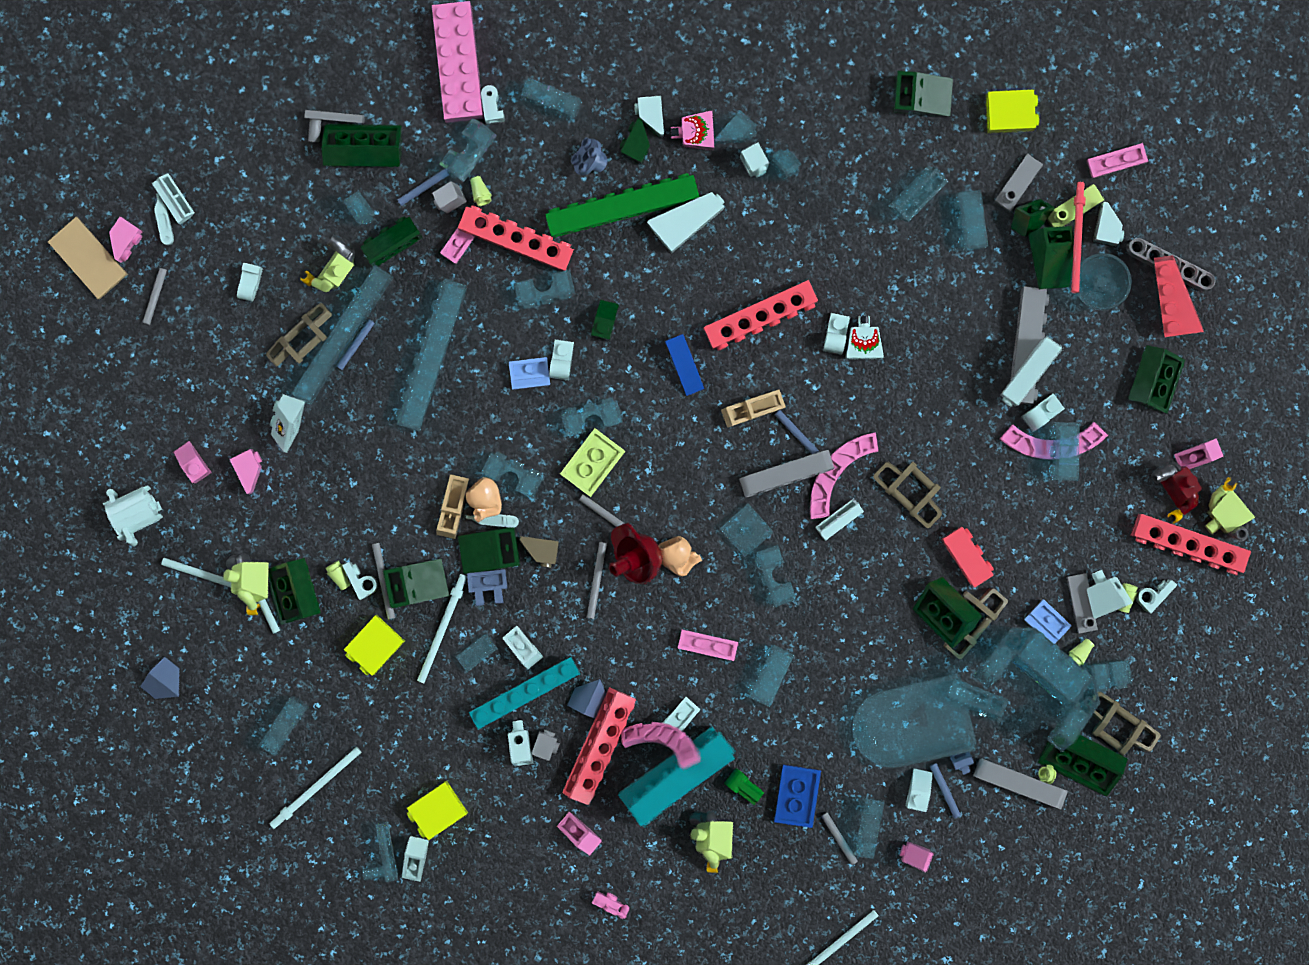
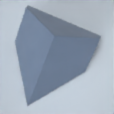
M164 657L148 673L141 688L155 699L179 697L180 668Z
M599 679L576 687L567 706L584 715L596 718L606 695L601 680Z

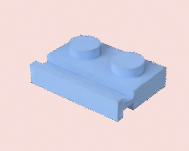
M547 357L509 362L512 390L550 385Z
M1044 599L1024 619L1051 646H1054L1072 626Z

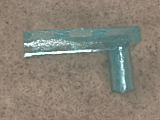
M388 821L380 822L375 826L383 866L363 869L365 881L385 877V881L389 882L398 878Z

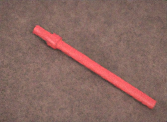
M1077 182L1076 196L1074 197V206L1076 208L1072 293H1079L1083 206H1085L1086 202L1084 182Z

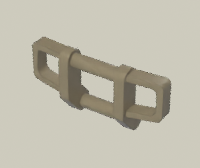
M319 303L301 317L302 320L284 337L281 336L269 349L266 356L276 367L289 355L300 364L303 361L302 358L319 342L327 339V336L319 327L332 316V313L322 303ZM308 325L316 336L297 353L289 342ZM284 347V349L275 357V355Z
M885 462L874 474L873 478L885 489L887 494H891L910 511L909 514L912 517H915L926 528H930L942 515V510L932 500V497L941 487L925 476L916 467L917 465L914 462H911L903 472L890 462ZM886 467L899 474V477L889 487L879 478V474ZM910 473L930 490L916 506L896 489ZM928 502L937 511V515L930 522H926L917 514Z
M989 588L979 599L967 591L964 592L963 598L968 603L970 601L987 616L971 635L968 634L964 638L968 644L960 653H956L946 642L944 643V647L958 659H962L975 646L979 636L992 621L997 619L1008 603V600L996 589ZM993 593L1001 599V603L994 612L983 604Z
M1100 691L1095 693L1086 709L1100 722L1095 726L1091 734L1106 741L1117 749L1118 753L1122 756L1133 745L1145 752L1152 751L1161 736L1160 733L1149 726L1143 719L1139 720L1119 706L1120 703L1116 700L1109 698ZM1098 697L1110 704L1104 716L1100 715L1093 708ZM1115 712L1135 725L1134 730L1124 744L1103 731ZM1143 729H1146L1154 736L1148 747L1137 741Z

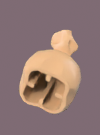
M482 477L466 491V501L470 507L475 508L473 514L475 516L474 519L478 523L487 517L500 514L502 508L501 496L497 484L492 479Z
M681 536L673 537L658 545L663 556L662 565L679 576H686L695 564L702 561L700 554L697 555L696 552H691L689 542Z

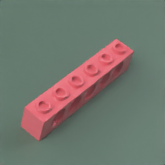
M471 205L470 208L466 206L458 230L560 271H566L574 250L570 248V244L560 241V243L554 242L551 236L546 234L539 236L534 234L535 230L531 228H519L516 222L508 219L504 222L499 220L500 216L489 212L487 215L482 213V209ZM479 218L484 219L486 226L478 228L475 225V221ZM501 226L504 229V233L497 236L494 234L493 228ZM519 233L522 240L515 243L511 240V235ZM531 240L539 242L540 247L537 250H532L529 247ZM549 247L556 248L557 255L555 257L548 256L547 249Z
M809 280L709 324L703 329L712 349L717 348L719 351L728 347L727 343L733 340L737 343L746 339V334L752 332L755 335L763 331L762 327L766 325L773 327L781 323L780 319L784 317L791 319L797 316V311L804 309L806 312L815 308V303L818 302V299ZM793 296L801 298L802 302L799 306H794L791 303ZM781 304L784 307V312L777 314L773 309L774 305ZM764 312L767 319L760 322L757 320L756 314ZM740 320H747L749 328L741 329L738 325ZM728 327L731 329L732 335L724 337L721 334V330Z
M1138 514L1131 536L1136 537V542L1142 544L1150 542L1154 544V548L1163 551L1165 548L1171 549L1174 555L1183 557V554L1190 556L1192 561L1201 563V560L1209 562L1208 566L1219 569L1220 566L1227 568L1226 572L1233 575L1244 573L1251 551L1144 514ZM1153 527L1158 530L1156 538L1150 536V530ZM1170 534L1176 536V542L1173 545L1168 542ZM1189 540L1194 542V548L1191 551L1186 547V543ZM1207 546H1210L1213 551L1210 557H1207L1204 553ZM1226 552L1231 556L1228 563L1223 561V555Z
M609 687L563 789V794L584 804H590L595 796L596 788L603 778L604 770L611 760L612 752L618 745L621 732L626 727L629 714L634 709L635 698Z

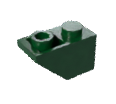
M638 118L636 122L633 121L628 129L630 135L628 139H623L619 148L622 149V156L642 165L650 149V144L642 119Z

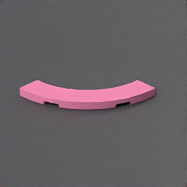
M1093 422L1079 434L1061 440L1034 438L1025 434L1014 425L999 439L1010 448L1024 455L1054 460L1084 453L1095 447L1108 435Z
M876 433L855 438L841 446L831 455L835 469L817 475L810 498V519L830 516V497L836 480L853 461L864 455L878 452Z
M658 722L645 725L641 723L626 727L621 732L622 744L625 748L639 743L655 742L673 749L682 768L700 761L698 751L693 742L684 732L672 725Z

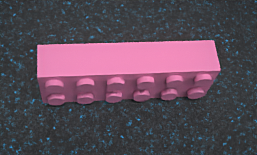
M470 1L432 5L444 120L446 123L484 119Z

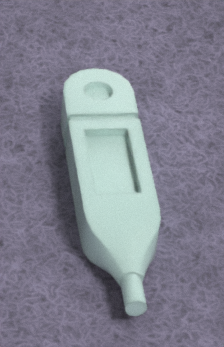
M157 193L155 215L160 238L163 244L171 245L174 237L168 209Z
M499 514L487 517L479 522V524L515 528L518 526L519 520L516 516ZM466 515V519H472V520H474L475 522H477V521L474 519V517H475L474 515H473V516H468V515Z

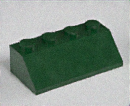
M325 124L321 147L323 166L400 167L402 125Z
M1059 724L1051 734L1038 763L1044 766L1052 765L1056 772L1107 797L1124 775L1128 758Z

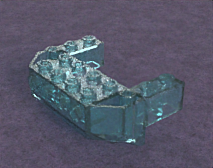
M1011 628L987 651L985 654L986 658L973 674L979 682L988 688L1000 678L1008 665L1013 662L1058 700L1062 706L1055 715L1060 721L1047 740L1061 752L1074 743L1100 705L1094 677L1036 628Z

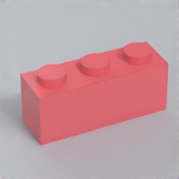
M959 527L941 540L971 587L975 588L994 576L991 572L994 569L988 560L984 561L982 558L983 552L979 545H974L971 541L973 536L967 528Z

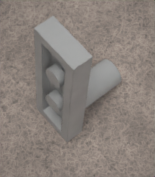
M305 110V118H310L308 141L320 142L321 119L364 123L365 115Z
M1027 154L994 202L1011 212L1043 164Z
M1087 573L1067 577L1077 632L1084 633L1098 630L1096 618L1094 619L1087 593V588H1089Z

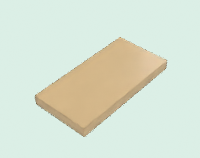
M75 217L48 241L97 299H101L128 275L78 217Z

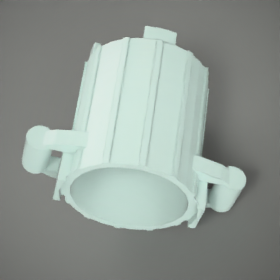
M148 485L118 498V494L114 490L108 489L106 494L110 500L103 503L107 516L118 534L117 538L120 541L126 539L132 546H136L138 543L133 534L134 532L163 518L158 513V511L162 510L159 501L156 502L154 497L148 493V490H151Z

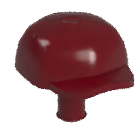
M624 523L614 528L611 532V541L617 561L609 564L610 573L614 577L623 574L626 579L636 584L651 582L658 574L663 562V556L656 541L648 535L636 532L629 523Z

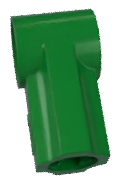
M735 768L724 784L755 805L764 792L748 780L749 778L744 773Z

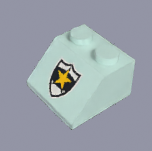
M284 394L280 401L276 400L273 411L275 415L271 419L270 426L272 427V437L282 451L287 453L299 431L305 401Z

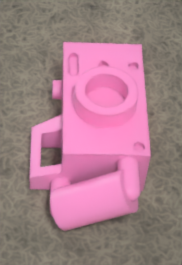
M597 891L592 901V904L603 908L615 916L618 915L621 919H625L629 911V906L621 904V902L617 901L618 897L611 893L605 895Z

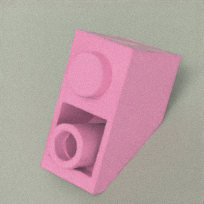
M119 217L109 232L114 259L120 263L129 258L131 248L134 244L137 245L142 238L141 233L143 232L122 217Z

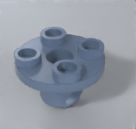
M585 138L578 152L572 156L571 163L574 164V170L577 174L585 176L592 170L602 172L607 165V157L601 151L599 141L593 138Z

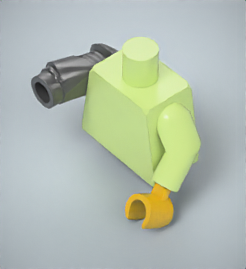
M334 234L327 244L336 252L318 278H315L308 271L304 272L307 274L305 279L300 278L307 286L312 285L323 292H329L331 289L339 287L354 265V249L351 250L341 237L339 238Z
M1228 477L1224 485H1221L1211 496L1208 505L1210 510L1207 513L1212 520L1205 527L1211 534L1221 529L1224 533H1228L1231 538L1241 542L1248 537V531L1242 525L1255 517L1233 491L1237 482L1234 485H1229L1228 482L1231 480V477Z
M242 553L240 556L232 555L226 561V566L230 570L224 572V580L231 582V592L238 595L247 605V614L258 615L257 608L260 605L256 602L268 598V563L251 562L250 557L246 553Z
M696 811L689 817L690 823L697 825V828H694L691 832V838L696 840V850L702 853L708 861L707 872L718 873L719 860L731 859L733 822H718L716 815L712 811L707 813Z

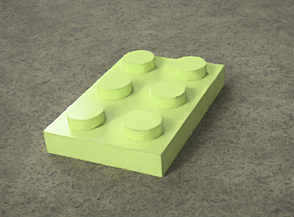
M594 428L560 474L591 497L625 451Z

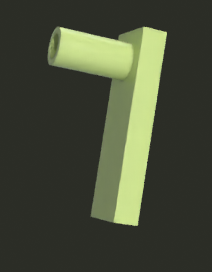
M1094 184L1084 190L1086 202L1085 206H1083V213L1104 201ZM1074 197L1055 208L1047 220L1052 227H1063L1075 219L1076 206H1074Z

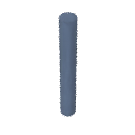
M443 169L399 198L398 202L400 205H404L449 175L447 170Z
M368 319L336 365L338 368L343 370L375 324L373 321Z
M781 410L775 414L811 454L819 452Z
M937 763L930 765L953 817L961 816Z

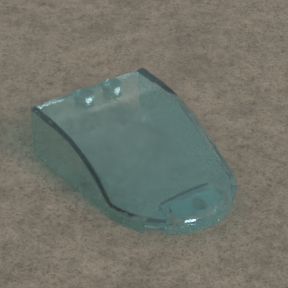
M959 672L877 692L860 705L853 720V738L857 748L865 758L882 767L896 768L974 751L978 747Z

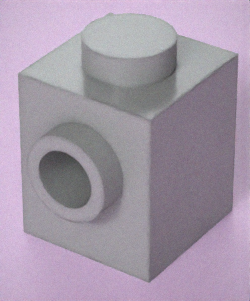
M452 181L432 193L437 209L446 213L467 202L460 186Z
M548 730L540 731L531 754L550 761L552 753L556 754L560 743H557L558 738L554 737L555 733Z

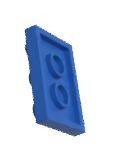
M782 765L774 822L813 828L821 770Z

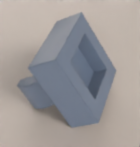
M968 749L949 755L956 770L960 769L963 775L970 772L968 765L974 762Z

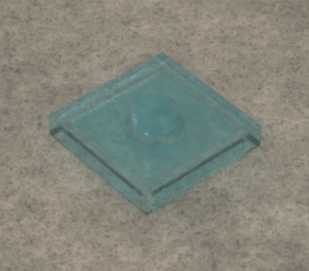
M749 503L720 528L744 557L773 533L771 528Z

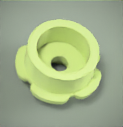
M1053 766L1041 767L1039 779L1048 784L1053 783L1056 778V771L1053 769Z

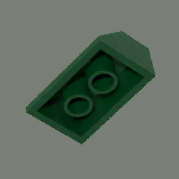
M401 217L395 222V226L391 228L388 226L379 232L380 235L376 238L370 237L363 242L364 245L361 246V249L374 268H377L423 238L410 217Z
M1146 345L1139 369L1136 372L1133 387L1130 390L1129 400L1167 414L1185 359L1166 349Z
M305 558L268 569V583L280 625L321 613Z
M943 577L927 584L913 608L951 649L975 628L982 617Z

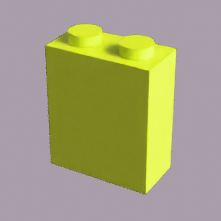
M1034 90L988 92L986 94L988 133L1034 131L1036 125H1039V115L1035 114V106H1038V96L1034 95Z
M375 615L344 649L347 652L345 656L353 663L357 661L361 665L360 670L367 676L369 674L373 676L405 640L378 615Z
M447 781L407 808L408 817L412 822L416 821L419 826L418 832L423 838L426 837L428 840L468 813Z

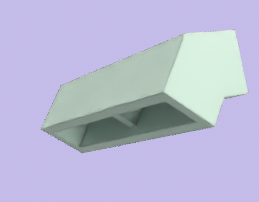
M168 173L152 183L179 224L191 218L194 211Z
M853 498L817 525L816 529L826 541L864 511Z

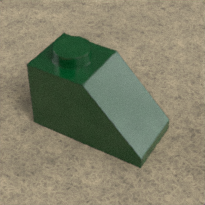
M1042 199L1020 206L1015 210L1011 228L1017 231L1019 235L1026 237L1028 233L1041 228L1055 207Z
M600 300L591 337L610 341L619 304Z

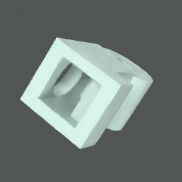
M492 85L485 86L481 91L486 124L505 121L503 110L498 111L497 101L499 95L497 89Z
M243 263L237 298L253 302L263 268Z

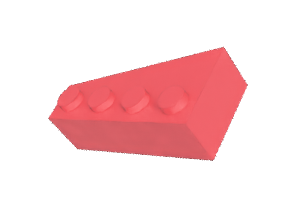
M1174 256L1154 258L1164 336L1171 337L1204 332Z

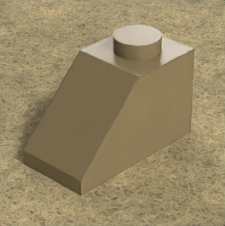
M520 536V541L534 560L540 562V566L551 568L552 564H556L559 541Z

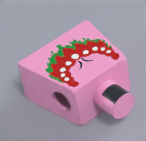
M712 111L682 117V127H671V139L683 138V147L714 150Z

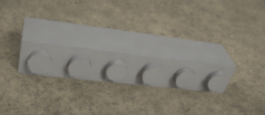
M1021 288L1011 379L1041 339L1045 338V332H1042V327L1046 325L1047 313H1044L1045 306H1048L1049 303L1047 289ZM1036 383L1020 402L1021 404L1031 405L1034 401H1037L1038 389H1035Z

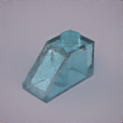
M739 110L717 135L714 142L716 144L744 143L746 139L750 141L757 133L755 131L757 125Z
M780 149L772 155L771 163L784 181L801 168V162L788 149L785 151Z
M360 191L343 201L359 225H366L373 220L375 213Z

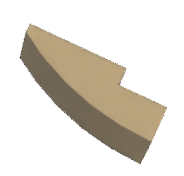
M776 390L726 407L721 411L727 428L783 409L785 404L780 390Z
M450 474L437 526V535L456 538L465 501V493L468 487V478Z

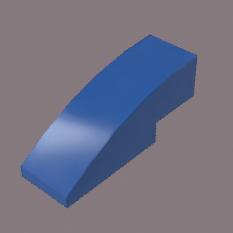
M682 334L665 341L686 396L703 390L702 381L684 335Z

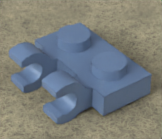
M505 569L467 573L469 593L475 592L477 606L484 605L483 591L494 590L495 603H504L502 589H508Z

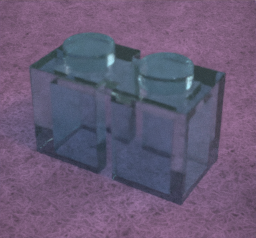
M1129 660L1088 665L1091 688L1097 689V692L1108 691V687L1116 686V689L1127 688V684H1132Z

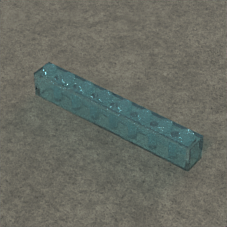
M374 265L291 393L292 395L305 401L308 405L312 404L393 279L392 275Z
M446 278L438 284L436 292L439 295L437 300H433L431 311H433L431 319L428 318L425 324V329H427L425 337L422 336L419 342L421 350L419 355H415L413 361L415 366L414 372L409 373L407 379L409 387L402 394L401 402H403L401 410L398 409L396 412L395 420H397V425L418 432L421 430L467 290V286Z

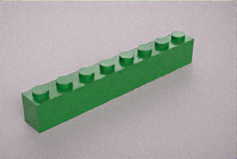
M689 173L679 175L676 180L671 181L670 178L660 180V184L652 186V183L642 185L641 189L634 190V188L625 189L622 191L623 194L615 195V193L604 195V199L597 200V198H591L586 200L585 204L578 205V203H572L567 205L566 209L560 210L559 207L548 210L549 213L545 215L551 237H560L693 201L699 198L694 175L689 176Z

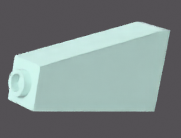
M711 192L650 219L647 225L667 249L673 253L724 209V201L718 194L714 195Z
M1048 337L1041 339L1000 394L1003 397L1002 401L1010 407L1012 405L1018 406L1062 350V347Z

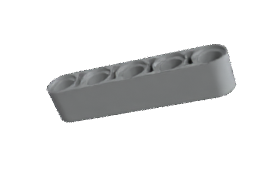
M1141 238L1133 239L1126 246L1128 255L1155 268V263L1149 257L1150 252H1155L1158 257L1173 255ZM1133 243L1140 245V252L1133 251ZM1173 255L1185 284L1199 291H1207L1215 285V277L1211 273ZM1184 269H1189L1192 272L1191 278L1184 276ZM1202 277L1208 279L1209 285L1207 287L1201 284Z
M825 450L742 477L739 480L744 496L751 497L831 471L835 468L829 450Z
M982 758L979 759L973 775L984 781L1062 809L1068 793L1067 790Z

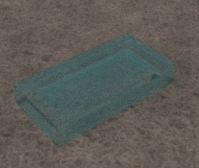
M485 634L456 656L464 669L469 672L498 648L490 637Z

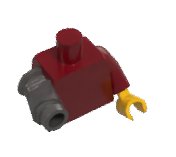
M1170 461V464L1155 469L1154 473L1151 474L1152 480L1157 484L1161 482L1177 508H1179V510H1174L1167 516L1174 515L1176 517V520L1172 522L1173 524L1180 521L1183 514L1186 515L1198 505V492L1201 490V486L1198 483L1197 477L1191 473L1188 467H1181L1178 463Z

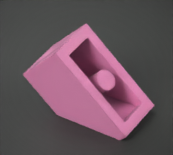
M1216 438L1176 453L1174 456L1181 467L1186 466L1192 469L1223 457Z
M190 441L174 451L181 468L192 483H197L212 473Z
M250 449L230 459L246 494L253 493L262 468L260 465L262 459L259 453Z
M568 812L557 826L579 849L588 855H591L602 842L589 827L571 812Z
M907 841V844L902 846L899 856H902L901 860L927 872L933 853L927 848Z

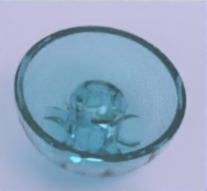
M1107 253L1091 255L1080 264L1079 293L1076 294L1085 305L1092 309H1113L1122 304L1130 293L1132 283L1130 271L1126 264L1114 255Z

